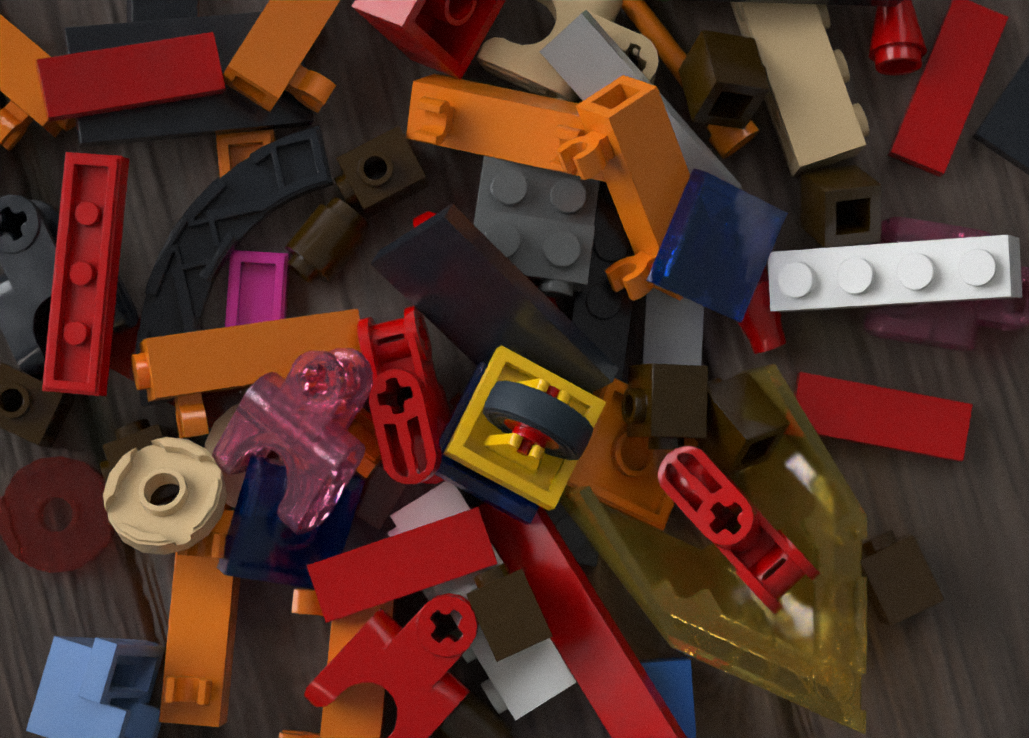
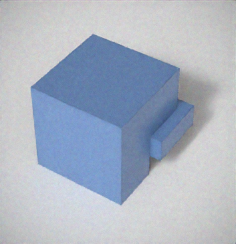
M54 636L26 731L46 738H157L162 723L159 722L160 708L145 703L150 702L166 646L147 640Z

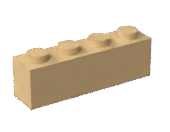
M730 2L741 35L755 38L761 62L766 67L767 82L770 90L764 100L791 176L795 177L801 175V171L815 170L857 156L866 146L864 137L869 136V126L859 103L852 105L844 84L850 81L845 57L840 49L832 50L826 29H829L831 24L826 5Z

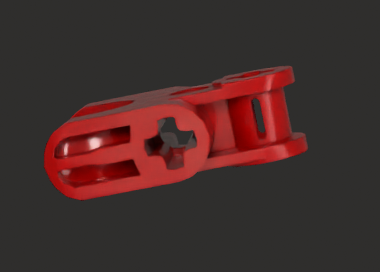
M413 305L404 308V317L378 324L375 323L371 316L358 320L359 345L364 366H367L371 380L368 392L369 406L384 470L390 478L403 484H440L453 476L459 467V463L443 455L454 433V427L448 419L450 410L446 393L436 378L432 361L430 335L423 314ZM403 338L402 340H398V341H394V342L387 343V342H389V341H393V340H397V339ZM410 396H413V398H410V399H407L406 401H404V398H408V397H410Z
M682 446L669 452L663 459L658 471L660 487L702 534L712 541L737 569L736 574L775 615L784 608L779 599L805 575L813 581L821 574L798 547L780 529L777 530L770 523L768 518L729 476H726L701 449L693 446ZM739 523L742 527L736 532L734 528Z
M454 593L437 595L427 602L404 628L380 608L307 686L304 697L315 707H326L335 701L349 686L371 682L386 689L393 697L397 706L395 729L387 738H428L470 692L468 688L448 671L470 647L478 633L479 622L469 600L460 594ZM437 610L444 615L450 614L453 610L461 614L463 618L458 624V628L463 633L461 637L457 638L453 634H448L441 639L436 635L434 630L438 627L439 622L433 615Z

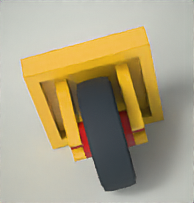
M501 345L495 350L443 455L550 511L555 509L578 460L583 455L606 402Z

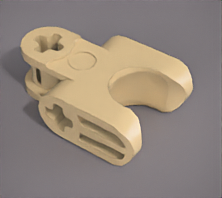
M536 0L548 8L555 20L554 28L545 39L534 44L520 45L504 38L494 37L483 43L476 56L477 61L486 72L536 95L577 103L580 97L544 58L540 51L582 12L587 10L628 57L638 61L637 68L652 85H654L659 62L657 50L651 40L642 34L614 23L623 4L622 0Z

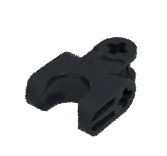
M9 194L0 197V263L5 272L0 275V328L21 369L30 376L41 380L44 375L59 212L47 202L30 200L24 196ZM118 274L113 333L122 334L136 326L139 316L121 276Z

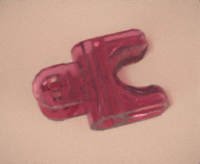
M895 216L881 221L880 242L885 244L992 236V234L972 228ZM1021 266V299L1026 300V305L1013 311V301L1009 299L918 304L913 307L880 306L865 315L863 328L870 336L955 351H974L978 326L1011 331L1029 325V268Z
M336 348L329 352L313 350L301 354L294 361L286 379L273 371L264 374L248 389L213 450L212 457L218 467L227 475L255 470L264 463L271 450L281 457L287 471V489L282 501L278 505V516L297 535L307 533L323 524L365 454L364 444L352 435L348 428L356 414L363 407L373 386V372L369 361L361 352L353 348Z

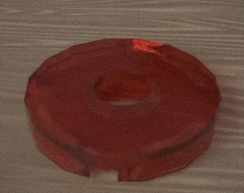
M64 456L37 459L16 472L9 481L11 483L6 487L4 495L1 496L0 534L11 554L21 562H25L28 566L48 573L78 570L96 560L112 541L115 529L108 520V513L105 510L103 499L106 482L103 475L88 463ZM54 498L65 499L70 504L73 512L71 523L67 528L59 532L48 528L43 520L44 508Z

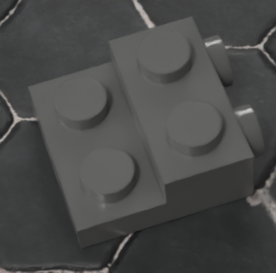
M484 156L474 226L535 286H538V289L546 297L571 299L573 298V291L584 293L588 283L600 181L594 179L583 180L580 176Z

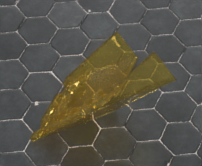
M775 364L743 370L733 377L748 372L790 422V425L768 461L732 474V480L768 518L770 523L777 530L780 529L821 573L813 581L805 575L779 599L784 608L776 615L736 574L737 569L713 543L701 550L601 504L590 486L564 488L559 499L560 503L671 648L866 735V710H861L862 674H866L867 577H862L860 560H862V539H867V515ZM738 523L734 530L738 532L742 526Z

